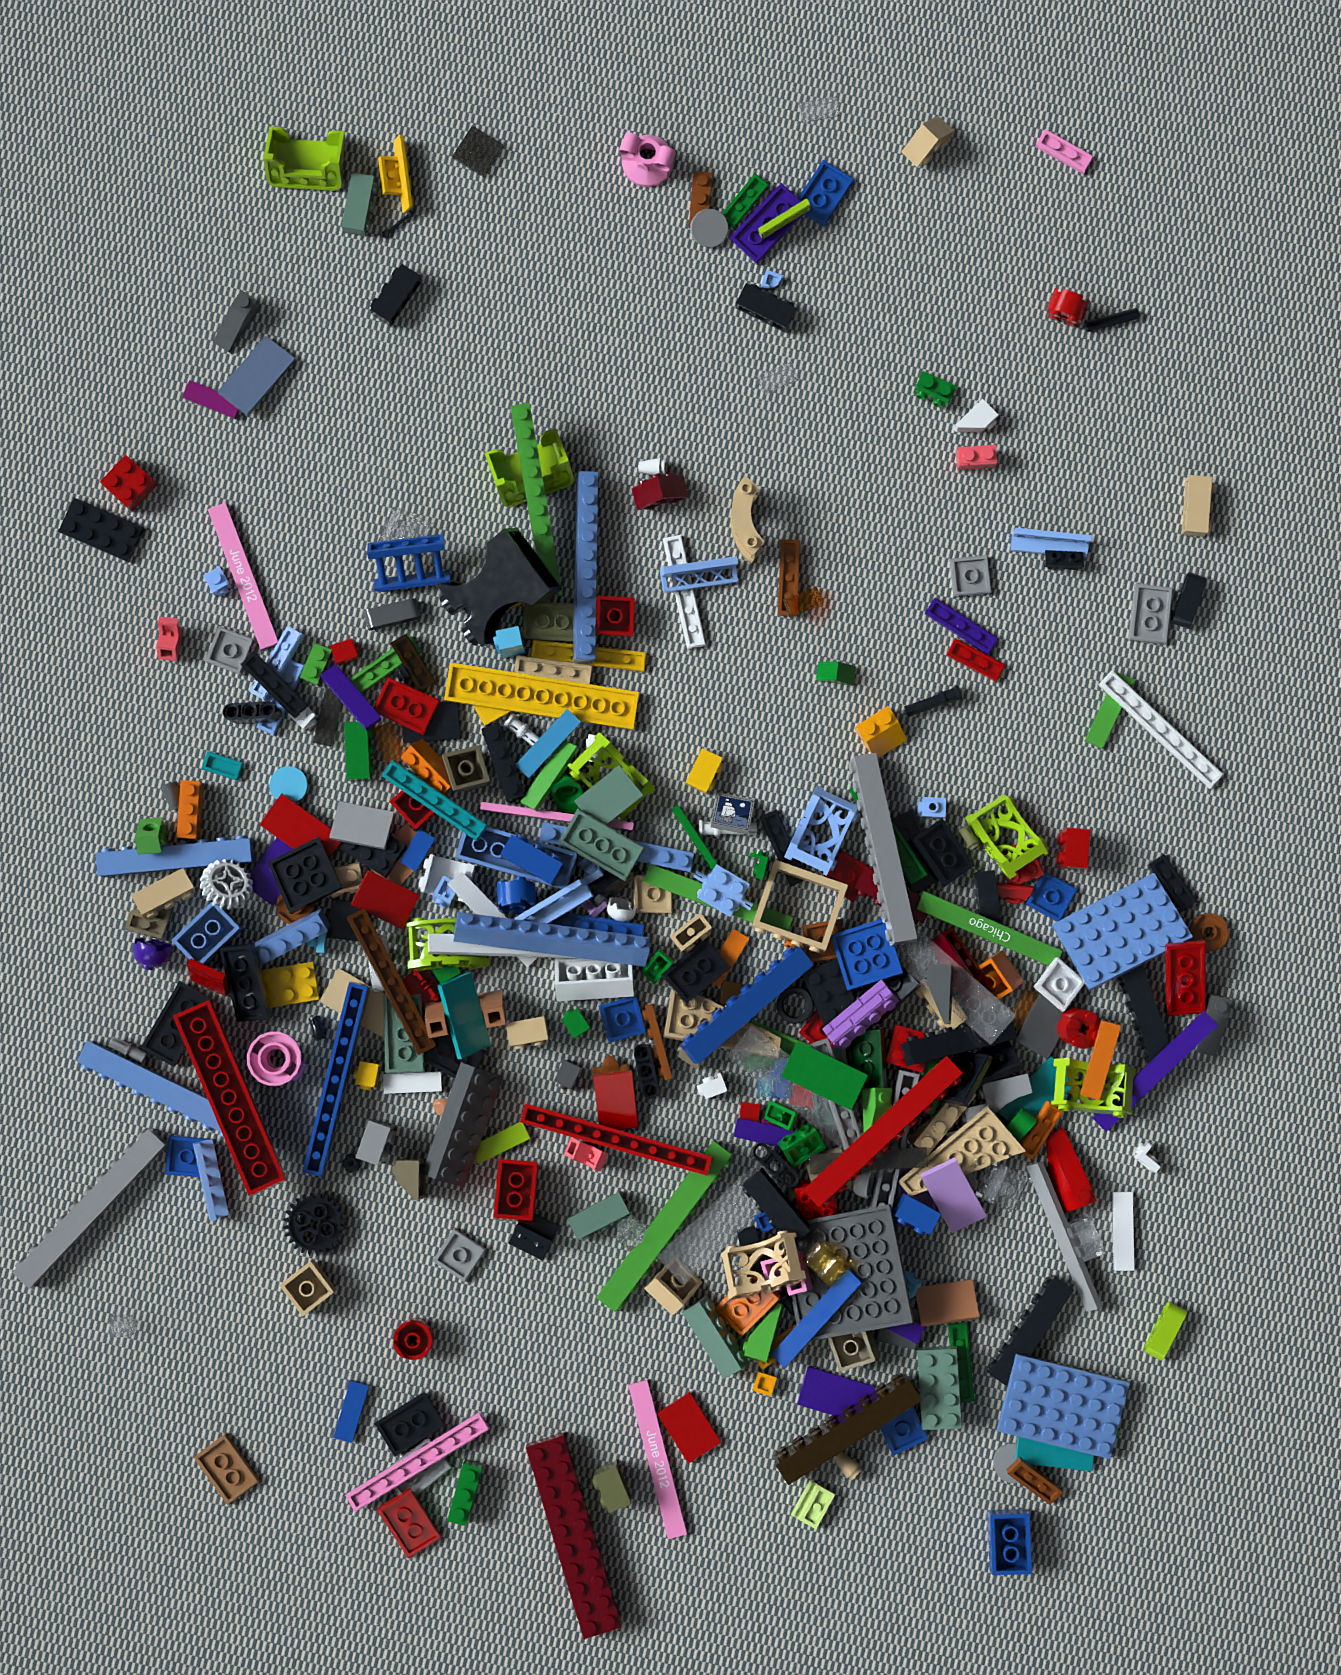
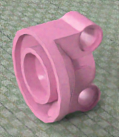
M627 132L619 149L625 175L638 186L648 188L658 186L667 180L673 170L676 151L670 148L667 142L658 136H637ZM649 149L655 151L656 154L652 159H644L640 156V152Z
M267 1032L258 1036L251 1043L247 1053V1066L251 1075L259 1082L268 1086H279L291 1080L298 1081L307 1067V1064L302 1061V1052L298 1043L290 1035L282 1032ZM276 1050H282L286 1056V1061L281 1067L274 1066L270 1060L271 1054Z

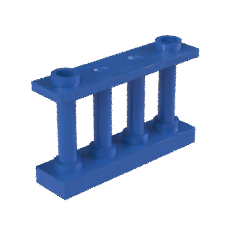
M444 534L367 543L368 559L376 560L379 576L378 579H374V591L387 592L396 589L438 585L444 582L450 583V570L443 571L440 551L445 550ZM421 553H433L435 572L424 573ZM402 555H414L417 574L405 575ZM393 556L398 576L386 577L383 558Z

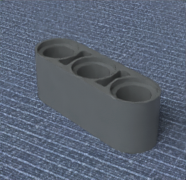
M417 598L386 604L364 611L369 631L418 620L422 617Z

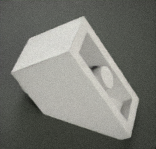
M982 399L955 425L953 430L955 432H984L986 429L990 430L996 425L998 414Z

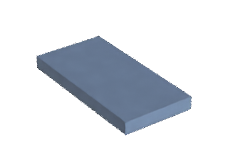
M265 336L217 392L248 417L296 360L292 355Z

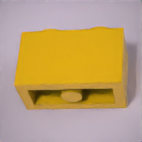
M702 748L685 785L704 794H707L708 790L712 792L716 783L713 779L716 773H721L724 766L721 763L723 758Z

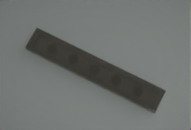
M927 1148L888 1149L884 1154L879 1152L874 1157L876 1161L869 1168L865 1166L860 1171L928 1167ZM842 1153L809 1155L810 1175L820 1174Z

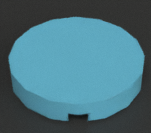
M281 767L274 772L270 779V792L276 800L283 793L297 803L306 795L308 781L304 773L296 767Z

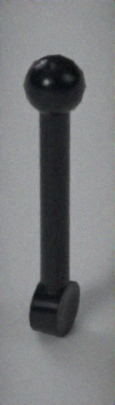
M409 210L407 215L390 229L382 231L383 238H388L394 229L408 218H412L414 212Z

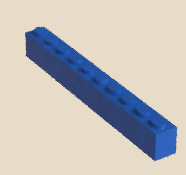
M353 981L348 984L303 1173L320 1177L325 1174L371 987L369 985Z

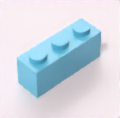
M519 626L496 631V636L493 637L498 654H502L503 659L526 654Z

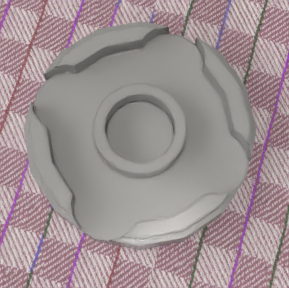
M704 209L699 211L692 219L690 232L698 244L704 247H714L725 239L728 233V223L721 212L715 209Z
M1016 1443L1000 1446L993 1458L996 1474L1008 1483H1019L1008 1475L1006 1470L1015 1460Z

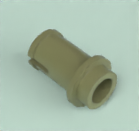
M970 825L959 830V833H961L967 843V848L974 850L981 845L979 843L980 839L976 838Z

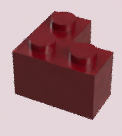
M662 473L654 474L650 480L640 481L638 486L632 488L637 510H651L661 504L677 503L689 497L684 476L675 475V473H669L662 476Z

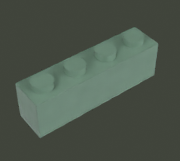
M707 1296L692 1303L682 1312L723 1379L740 1371L748 1363L747 1357L744 1356L745 1353L739 1348L735 1337L727 1329L724 1319L719 1316L713 1302Z

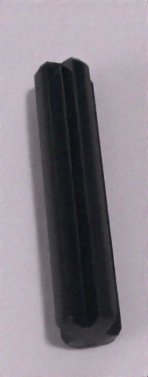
M1138 308L1088 320L1084 323L1085 330L1090 332L1136 320L1140 317Z

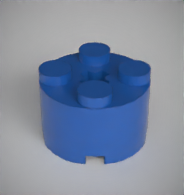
M523 876L515 877L514 881H498L497 898L499 912L509 914V911H514L515 914H522L537 905L535 883L527 881L526 877Z

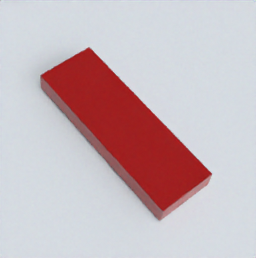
M956 638L946 654L947 657L994 682H997L1005 667V664Z

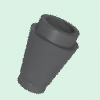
M177 781L162 785L163 790L161 791L171 810L179 809L180 785L178 786Z

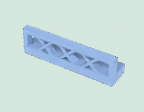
M1015 528L1012 532L1011 551L1045 554V550L1083 552V558L1086 559L1088 544L1091 542L1092 535Z
M737 556L664 566L660 570L663 593L737 583ZM724 569H731L733 579H725L720 574ZM705 572H711L716 576L712 582H707L702 578ZM691 574L697 580L694 584L689 585L683 580L684 577ZM674 577L679 582L675 587L668 588L666 578Z
M578 879L514 919L549 924L593 898L594 895L586 880Z
M213 1139L195 1142L193 1147L210 1221H214L219 1217L229 1215Z

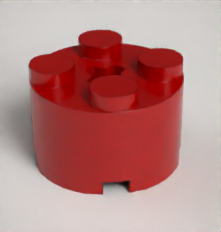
M1055 288L1046 310L1049 313L1048 318L1059 321L1060 318L1065 320L1067 325L1077 327V324L1083 322L1090 300L1088 298L1086 301L1082 300L1083 295L1074 291L1063 289L1062 292H1057L1058 288Z
M1077 1007L1064 1011L1057 1024V1032L1061 1040L1080 1049L1094 1046L1101 1023L1099 1017L1094 1012Z
M421 1318L408 1319L395 1331L393 1338L394 1349L404 1359H421L433 1346L434 1332L425 1320ZM411 1335L418 1337L417 1343L410 1341Z

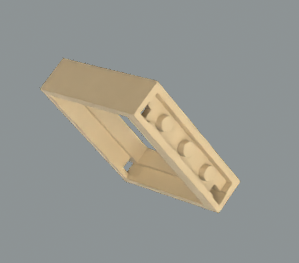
M774 860L751 927H754V931L760 934L771 933L773 938L784 941V938L791 940V944L798 947L806 945L810 947L809 950L812 952H825L848 885ZM777 871L839 892L822 943L760 922Z

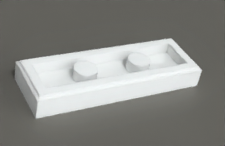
M442 1072L383 1074L384 1094L442 1091Z

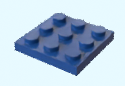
M882 919L831 935L848 991L878 982L881 979L884 980L903 974L896 947L890 946V941L886 940L885 930L887 928L886 923Z

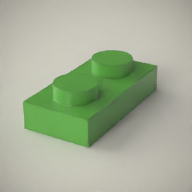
M314 643L300 679L318 686L321 680L320 675L325 671L332 650Z

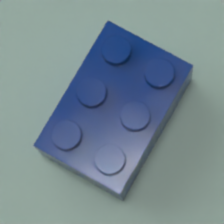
M511 834L500 854L502 858L553 886L564 867L563 863H561L562 858L553 853L550 856L545 854L546 850L535 843L531 846L528 844V839L520 834L516 836Z
M1027 1509L987 1510L989 1570L991 1574H1032L1030 1513Z

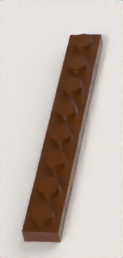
M365 908L348 916L347 920L416 1053L420 1055L434 1048L436 1045L432 1038H428L426 1025Z

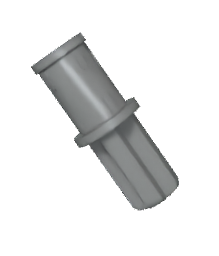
M112 1037L108 1045L110 1048L124 1054V1057L128 1056L141 1064L147 1056V1052L132 1046V1043L128 1044L116 1037Z

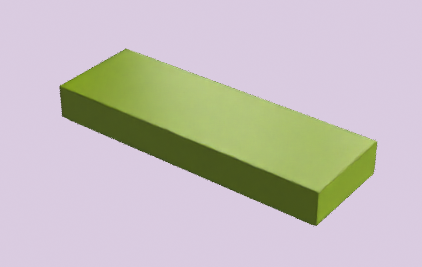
M807 198L758 228L761 238H766L810 210V203Z
M519 1122L482 1140L475 1156L477 1163L480 1164L530 1139L524 1123Z

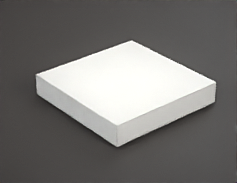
M1056 957L1034 985V988L1063 1012L1085 983L1075 971L1060 958Z

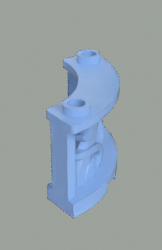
M817 785L803 814L806 819L801 818L784 857L789 860L795 858L823 871V875L827 876L829 870H834L837 863L835 856L850 823H855L859 812L856 811L857 804H852L824 791V788ZM822 799L833 803V805L829 808ZM837 805L849 810L845 819L839 817L842 811H838L833 815L832 811ZM815 813H818L819 817L822 813L824 814L820 820L814 819ZM827 819L833 838L822 844L815 845V836L806 826L807 824L817 826ZM844 825L843 830L839 835L838 826ZM804 836L810 837L811 845H808L809 841L803 840ZM835 845L833 852L831 854L828 848ZM818 851V858L813 856L814 852ZM821 855L827 856V862L821 859Z

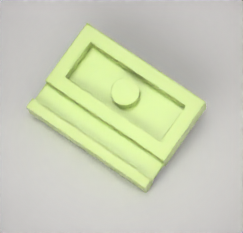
M809 1480L791 1516L817 1529L835 1493Z

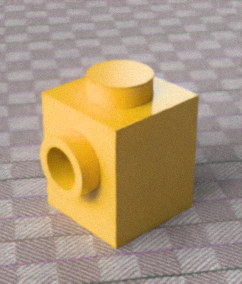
M360 1061L359 1067L354 1070L353 1079L356 1080L355 1084L360 1085V1089L370 1091L371 1087H377L381 1064Z

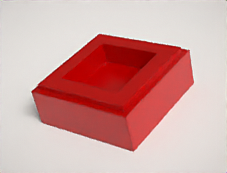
M741 1101L739 1118L758 1122L761 1104Z

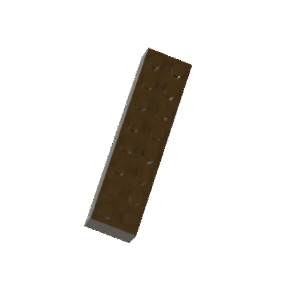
M907 1373L894 1375L891 1378L892 1381L886 1385L885 1383L878 1385L875 1388V1392L870 1395L868 1393L864 1394L855 1405L849 1404L842 1409V1413L838 1416H835V1414L831 1415L825 1420L826 1423L823 1425L812 1427L804 1437L802 1435L798 1436L792 1441L793 1444L788 1447L783 1446L775 1452L774 1460L777 1469L786 1483L790 1485L921 1402L922 1399Z

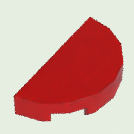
M996 882L999 897L1010 904L1022 903V901L1032 895L1034 886Z

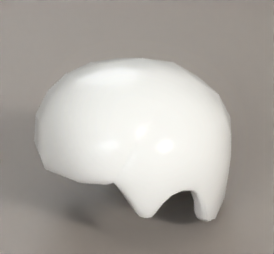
M610 897L607 904V913L614 920L620 922L630 921L636 913V907L632 910V903L618 897Z
M863 1168L860 1170L862 1174L855 1181L852 1180V1189L857 1196L869 1199L868 1196H871L870 1189L874 1183V1171Z

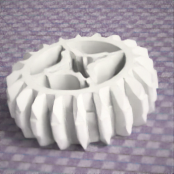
M225 859L222 860V863L216 860L214 864L210 863L204 869L203 875L200 878V889H203L202 895L207 896V901H213V906L219 904L220 909L223 906H226L228 910L232 906L236 909L239 904L243 905L249 899L250 893L253 890V880L250 879V873H245L246 867L240 868V862L235 865L233 864V859L229 863ZM218 874H221V875H222L220 878H216L215 880H212V878H213L214 876H216V875H218ZM236 889H241V891L237 894L231 895L232 891H236Z

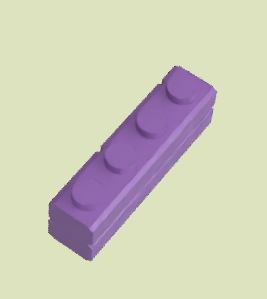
M881 979L827 1024L823 1031L839 1050L846 1048L854 1038L864 1034L866 1028L872 1023L878 1022L884 1013L894 1009L896 1003L900 1000Z

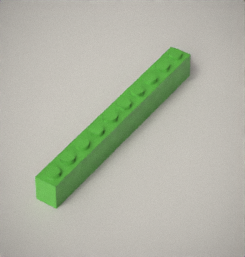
M530 403L512 405L511 413L535 552L561 586Z
M714 1140L703 1153L714 1157L709 1176L692 1171L688 1173L597 1295V1299L614 1312L617 1309H623L628 1302L625 1298L629 1293L632 1295L639 1287L637 1282L641 1277L646 1278L651 1271L649 1266L653 1261L657 1263L663 1255L660 1251L664 1246L669 1247L674 1240L672 1235L676 1230L681 1231L686 1224L684 1219L688 1214L692 1216L698 1208L695 1204L699 1199L704 1200L709 1193L707 1188L711 1183L716 1184L721 1177L719 1172L723 1167L727 1169L733 1161L730 1158L732 1154Z

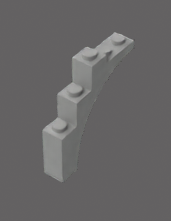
M1028 1073L997 1079L982 1085V1088H979L981 1100L985 1099L986 1102L967 1106L961 1114L963 1124H966L986 1106L996 1114L1009 1102L1032 1093ZM958 1129L947 1131L946 1137H943V1140H947ZM973 1172L965 1175L971 1187H975Z

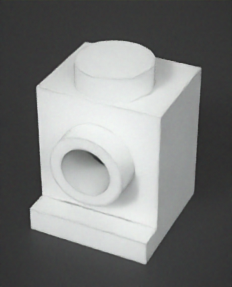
M717 1073L718 1077L715 1079L713 1075L702 1079L703 1083L697 1085L700 1097L705 1096V1099L727 1091L721 1073Z

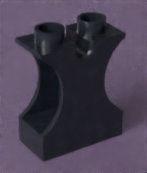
M504 528L487 542L485 564L481 572L473 580L466 584L453 581L437 585L443 594L439 598L440 603L448 613L455 615L459 611L469 610V616L463 621L465 626L462 628V632L472 645L477 646L480 644L481 647L495 645L493 637L496 636L501 619L513 605L519 602L531 605L546 603L562 590V587L518 528Z

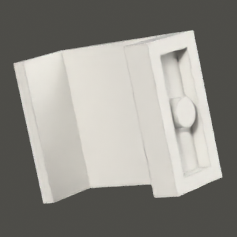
M430 854L429 858L426 857L423 868L426 871L425 875L421 876L418 887H421V892L433 895L443 875L453 879L460 871L473 881L476 866ZM456 894L453 900L463 902Z

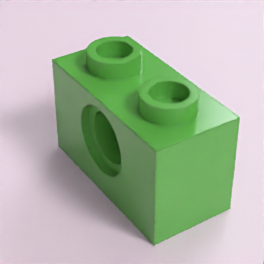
M163 817L139 820L135 834L138 855L162 852L163 845H166V836L168 835V826L164 824Z

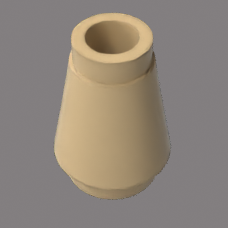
M840 1452L833 1459L845 1477L851 1481L862 1471V1468L859 1466L860 1464L843 1452Z

